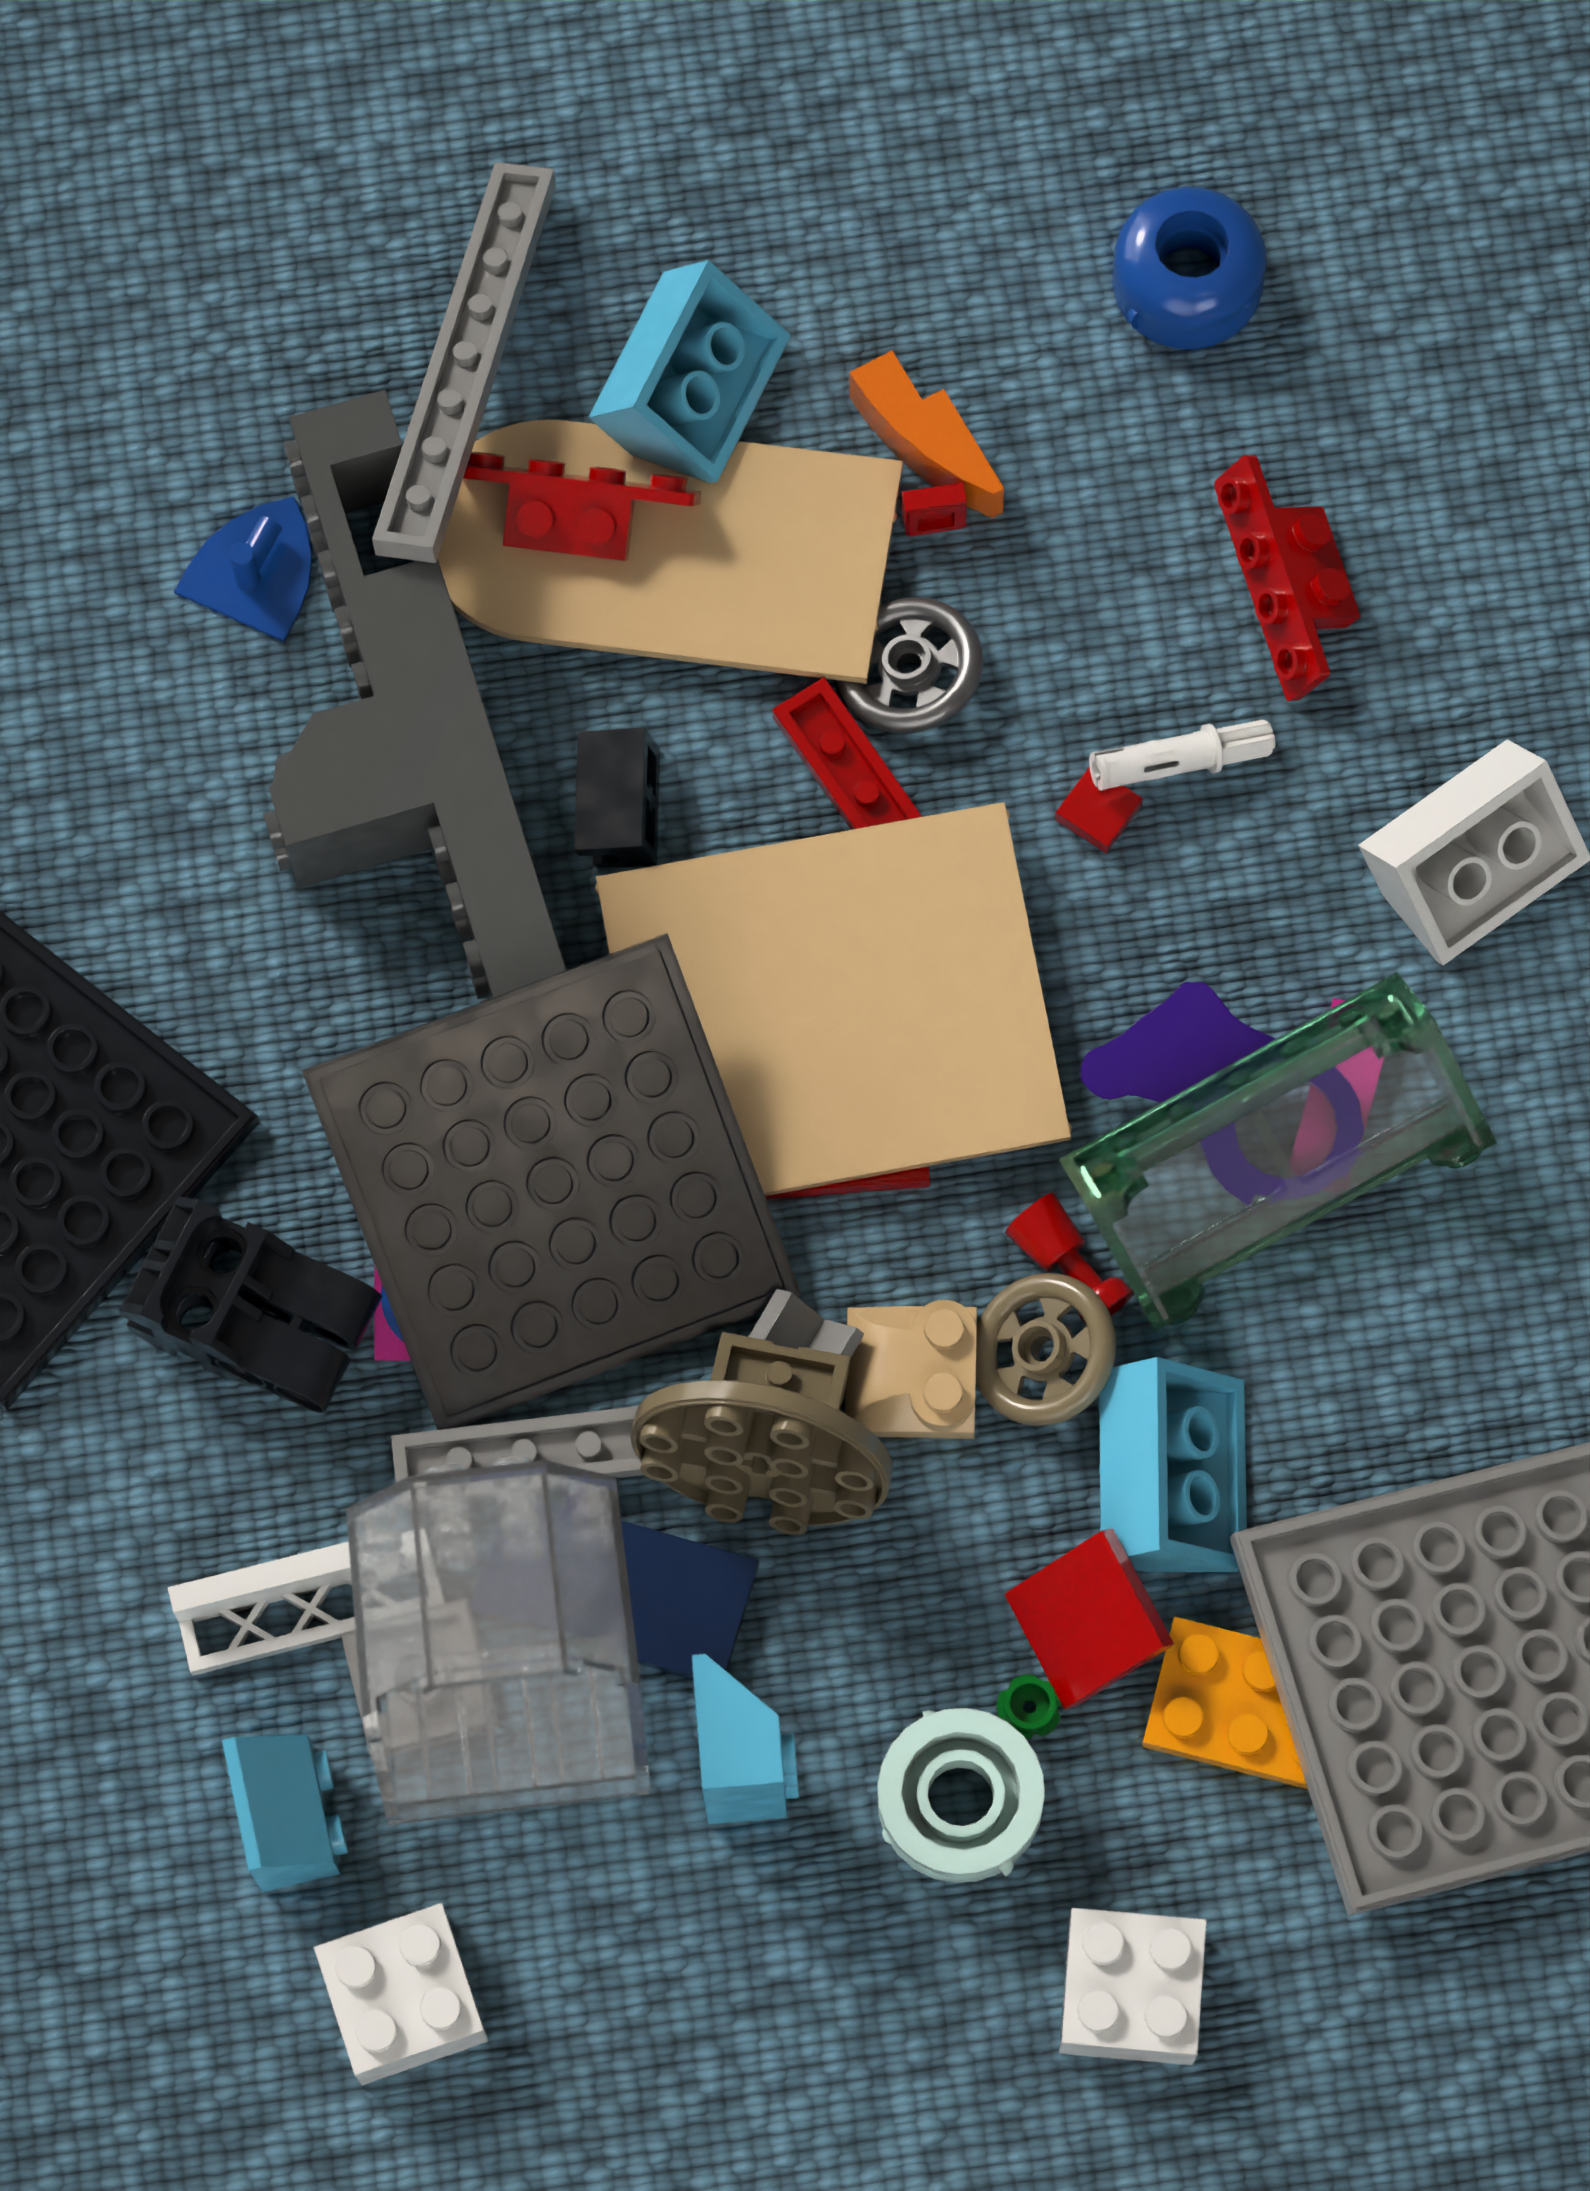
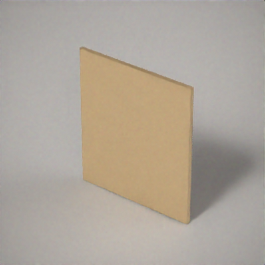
M1005 802L596 876L595 891L600 897L609 954L658 935L668 934L765 1196L1071 1140L1072 1126L1067 1119L1008 822L1010 813L1005 807Z

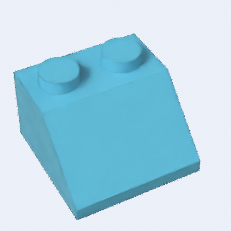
M307 1734L233 1737L222 1740L248 1871L261 1891L266 1892L339 1875L337 1855L348 1853L340 1814L328 1816L323 1791L335 1789L327 1751L315 1752L314 1746Z

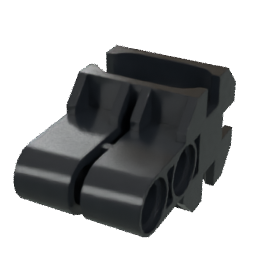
M178 1196L119 1311L122 1317L129 1319L127 1323L129 1331L155 1348L175 1357L178 1352L200 1361L204 1370L224 1379L243 1383L246 1381L306 1409L325 1413L351 1359L338 1348L308 1333L340 1347L356 1350L383 1296L363 1281L296 1252L292 1246L268 1230L250 1222H247L244 1228L222 1218L219 1209L198 1199ZM234 1250L242 1254L241 1262L230 1272L219 1273L210 1269L212 1260L224 1252ZM203 1306L213 1311L212 1319L200 1328L193 1329L192 1331L181 1326L183 1316L194 1307ZM277 1319L282 1320V1321H284V1322H286V1323H288V1324H290V1325H287V1324H285V1323H282V1322L278 1321Z

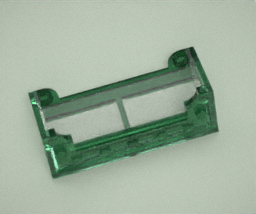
M1396 972L1060 1158L1059 1161L1125 1281L1132 1290L1135 1299L1156 1332L1167 1325H1177L1190 1319L1197 1312L1199 1304L1204 1298L1205 1289L1202 1283L1427 1158L1436 1166L1461 1168L1474 1162L1483 1150L1497 1142L1435 1018Z

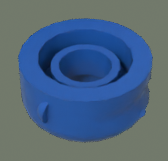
M1179 187L1165 190L1148 198L1138 206L1120 230L1115 244L1112 287L1116 304L1130 325L1155 343L1175 349H1200L1215 346L1238 333L1248 324L1257 311L1264 288L1267 251L1262 234L1254 219L1237 201L1221 192L1203 187ZM1184 247L1197 248L1207 253L1215 261L1217 269L1204 276L1196 278L1186 277L1168 270L1162 261L1165 256L1174 250Z

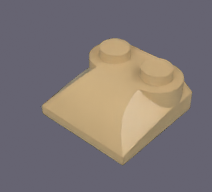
M937 1300L925 1306L849 1307L847 1325L857 1327L864 1333V1336L850 1358V1370L845 1390V1414L868 1428L877 1437L974 1439L977 1307H964L951 1300Z

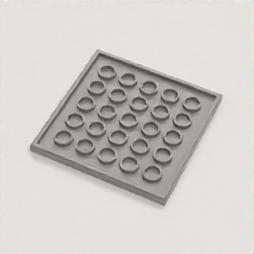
M1590 1442L1253 1527L1232 1534L1230 1537L1231 1545L1348 1917L1590 1852Z

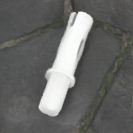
M1265 720L1217 729L1209 723L1201 726L1200 731L1191 734L1092 752L1089 757L1090 773L1094 785L1100 791L1208 769L1210 773L1215 774L1222 770L1223 765L1269 756L1275 748V736L1271 724Z

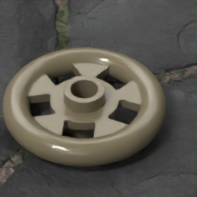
M1041 1273L1019 1279L1001 1290L992 1299L977 1323L976 1383L988 1403L1001 1415L1014 1422L1030 1426H1046L1069 1420L1084 1411L1095 1401L1111 1375L1116 1357V1332L1112 1317L1098 1294L1076 1278L1057 1273ZM1040 1300L1045 1313L1044 1317L1035 1318L1022 1325L1018 1310L1031 1302ZM1073 1307L1082 1315L1087 1324L1075 1337L1071 1330L1061 1322V1318ZM1013 1341L1012 1354L1015 1365L1013 1367L999 1368L997 1362L998 1342ZM1047 1341H1053L1054 1347L1051 1355L1046 1361H1041L1039 1352L1042 1345ZM1075 1354H1079L1087 1359L1088 1362L1080 1378L1072 1385L1063 1379V1375L1071 1367ZM1026 1378L1037 1382H1047L1042 1400H1031L1021 1396Z

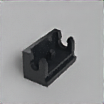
M645 727L578 732L574 850L578 856H593V866L650 867L657 865L660 749Z

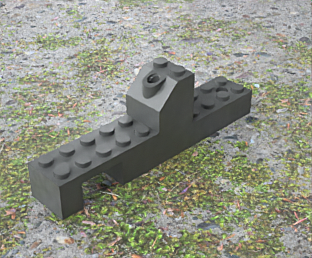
M386 390L291 416L289 419L294 440L284 442L283 444L295 490L303 507L310 539L316 558H318L327 595L332 611L337 619L341 640L349 666L353 671L360 700L313 713L292 750L280 754L276 758L274 780L269 787L275 810L263 813L279 869L283 871L293 868L298 888L432 849L442 885H445L459 941L463 942L468 962L467 966L477 999L488 996L491 999L563 972L566 968L438 559L436 563L415 561L364 576L348 526L346 513L384 503L403 446Z

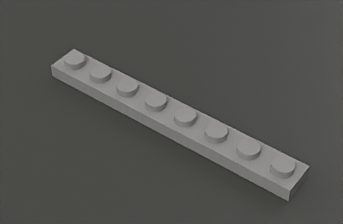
M495 162L374 531L372 542L375 555L429 563L437 562L556 188L554 169Z

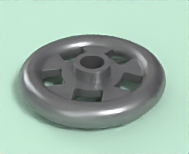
M907 597L880 605L877 621L879 629L875 633L870 665L879 663L878 668L882 683L865 687L863 683L837 680L843 700L859 719L883 731L901 734L917 733L942 725L956 716L969 703L979 686L983 671V649L976 630L958 610L938 600ZM900 624L906 634L892 639L885 648L882 647L877 636L890 627ZM934 626L942 629L951 637V640L941 650H937L930 641L923 638ZM916 662L921 664L917 670L911 673H901L902 668L908 663ZM943 666L957 671L953 682L946 691L933 686ZM896 693L904 696L918 694L916 707L906 709L891 707L893 694Z

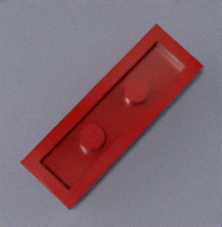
M825 677L772 709L774 721L850 830L922 817Z

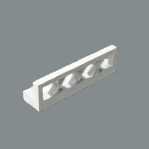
M424 1522L168 1587L173 1613L180 1625L192 1676L341 1638V1633L446 1606ZM422 1565L430 1598L401 1604L382 1593L395 1571ZM381 1575L374 1587L361 1581ZM349 1584L368 1595L356 1616L338 1621L319 1609L332 1587ZM317 1591L310 1604L297 1597ZM286 1600L304 1611L290 1634L274 1637L255 1626L269 1603ZM377 1601L389 1607L388 1609L370 1613ZM253 1608L246 1620L234 1613ZM221 1615L240 1627L239 1632L227 1650L201 1656L194 1626L195 1622ZM313 1617L325 1623V1625L306 1629ZM249 1634L262 1640L243 1645Z

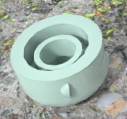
M969 1708L944 1709L938 1712L922 1711L923 1717L905 1728L891 1744L881 1765L877 1796L884 1840L891 1844L896 1853L913 1869L933 1879L954 1883L973 1882L997 1875L1000 1872L1007 1877L1013 1870L1014 1863L1031 1845L1040 1826L1045 1792L1043 1772L1036 1753L1025 1737L1012 1725L988 1712ZM955 1768L971 1769L983 1776L990 1785L993 1795V1804L988 1813L978 1822L966 1826L951 1825L940 1819L932 1810L928 1799V1792L934 1780L945 1771Z

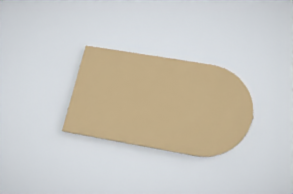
M533 420L500 428L474 442L472 452L504 455V467L528 469L529 459L550 460L566 463L565 474L589 477L590 467L614 468L627 471L626 482L650 484L651 474L671 475L688 478L687 489L702 491L700 504L696 506L635 500L629 557L626 561L503 546L509 484L463 478L438 555V561L453 608L473 624L495 635L524 642L815 678L825 677L831 680L867 684L875 633L879 629L877 621L893 524L897 520L896 506L903 461L738 441L718 482L708 483L630 455L601 428L591 423L565 420Z

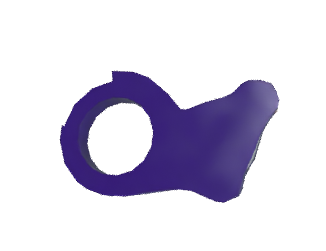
M1184 982L1166 1001L1145 1014L1123 1034L1105 1045L1090 1050L1084 1056L1081 1066V1081L1090 1092L1102 1099L1112 1100L1124 1096H1139L1164 1104L1190 1108L1195 1113L1199 1140L1211 1173L1227 1192L1250 1206L1255 1194L1280 1200L1317 1194L1337 1178H1345L1356 1162L1364 1130L1359 1099L1349 1081L1335 1066L1315 1053L1281 1041L1244 1024L1231 1014L1214 990L1204 982ZM1281 1077L1306 1081L1320 1091L1332 1109L1335 1124L1332 1148L1322 1163L1305 1175L1289 1178L1264 1174L1250 1164L1237 1144L1235 1132L1238 1108L1248 1092L1265 1080Z

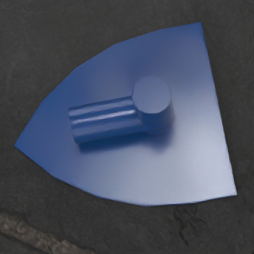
M295 497L259 505L230 520L203 544L186 568L174 593L279 641L285 642L300 614L308 593L312 565L308 529Z

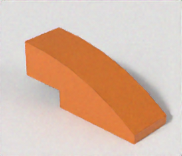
M893 350L849 372V398L869 427L901 461L934 487L963 482L967 507L990 518L1003 513L1004 487L944 389L922 399Z

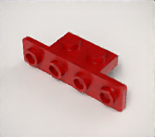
M471 452L463 477L465 479L509 484L503 546L626 561L629 557L635 500L696 506L700 504L702 491L687 489L688 478L651 474L650 484L626 482L627 471L606 467H590L589 477L565 474L566 463L540 459H529L528 469L504 467V455L485 452Z
M1243 455L1215 480L1214 488L1284 696L1287 701H1299L1330 675V669L1316 629L1348 628L1361 615L1323 506L1275 508L1258 457L1256 455Z

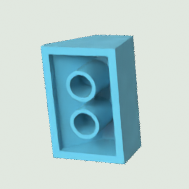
M709 260L664 271L588 418L630 455L708 483L718 482L791 335Z
M1160 1357L1113 1367L1111 1375L1099 1395L1100 1531L1114 1529L1135 1570L1143 1572H1240L1230 1537L1234 1532L1247 1529L1244 1380Z
M706 1654L692 1655L702 1791L708 1824L787 1818L786 1799L799 1798L794 1733L780 1734L779 1715Z

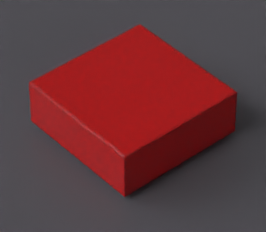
M963 482L902 492V521L905 536L912 537L966 527L967 500Z
M1089 767L1055 812V820L1107 854L1142 806L1143 798L1124 785L1101 791L1098 790V787L1092 781Z

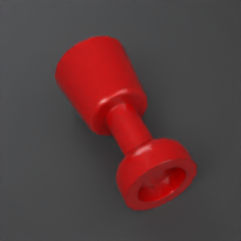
M1053 1192L1041 1197L1025 1209L1005 1231V1234L1045 1272L1049 1273L1059 1268L1064 1275L1076 1278L1092 1288L1105 1303L1111 1317L1134 1294L1128 1285L1118 1277H1111L1103 1281L1078 1252L1085 1240ZM1078 1312L1079 1317L1081 1318V1320H1082V1321L1085 1323V1325L1087 1326V1324H1086L1084 1318H1083L1082 1315Z

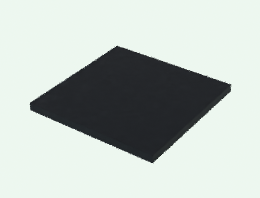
M0 911V1404L8 1410L154 1244L177 1197L193 1199L255 1129L260 1120L257 1114Z
M667 933L301 1070L437 1430L464 1426L764 1311L776 1289L792 1292L797 1297L802 1296Z

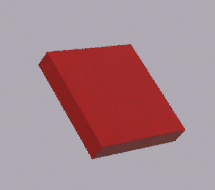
M1113 1528L1101 1530L1004 1594L1064 1710L1077 1707L1174 1645Z

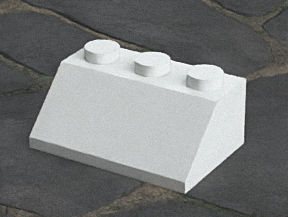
M1509 740L1502 742L1358 845L1382 895L1433 958L1441 965L1448 963L1590 861L1587 847L1547 761Z

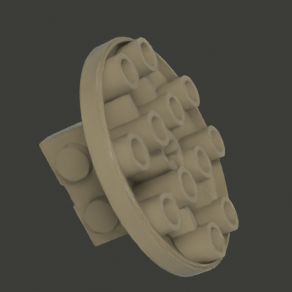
M726 1332L721 1334L711 1380L671 1385L650 1394L637 1408L630 1437L634 1452L642 1462L640 1471L646 1477L663 1482L680 1494L706 1505L705 1512L711 1518L727 1523L739 1522L743 1519L748 1495L773 1500L769 1525L774 1530L789 1535L804 1534L808 1526L831 1525L854 1519L870 1518L873 1511L885 1501L888 1495L893 1473V1462L885 1445L877 1436L861 1423L840 1411L850 1370V1356L804 1347L794 1349L773 1345V1341Z

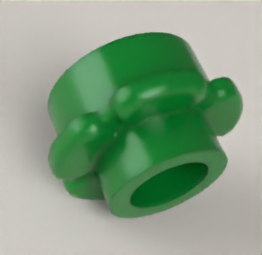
M1021 1675L1011 1680L1007 1690L1000 1692L997 1699V1714L999 1718L1007 1721L1027 1740L1031 1739L1035 1734L1046 1736L1056 1728L1060 1720V1714L1057 1710L1061 1702L1050 1682L1043 1681L1035 1675ZM1026 1702H1033L1035 1704L1036 1710L1033 1713H1026L1024 1711L1023 1705Z

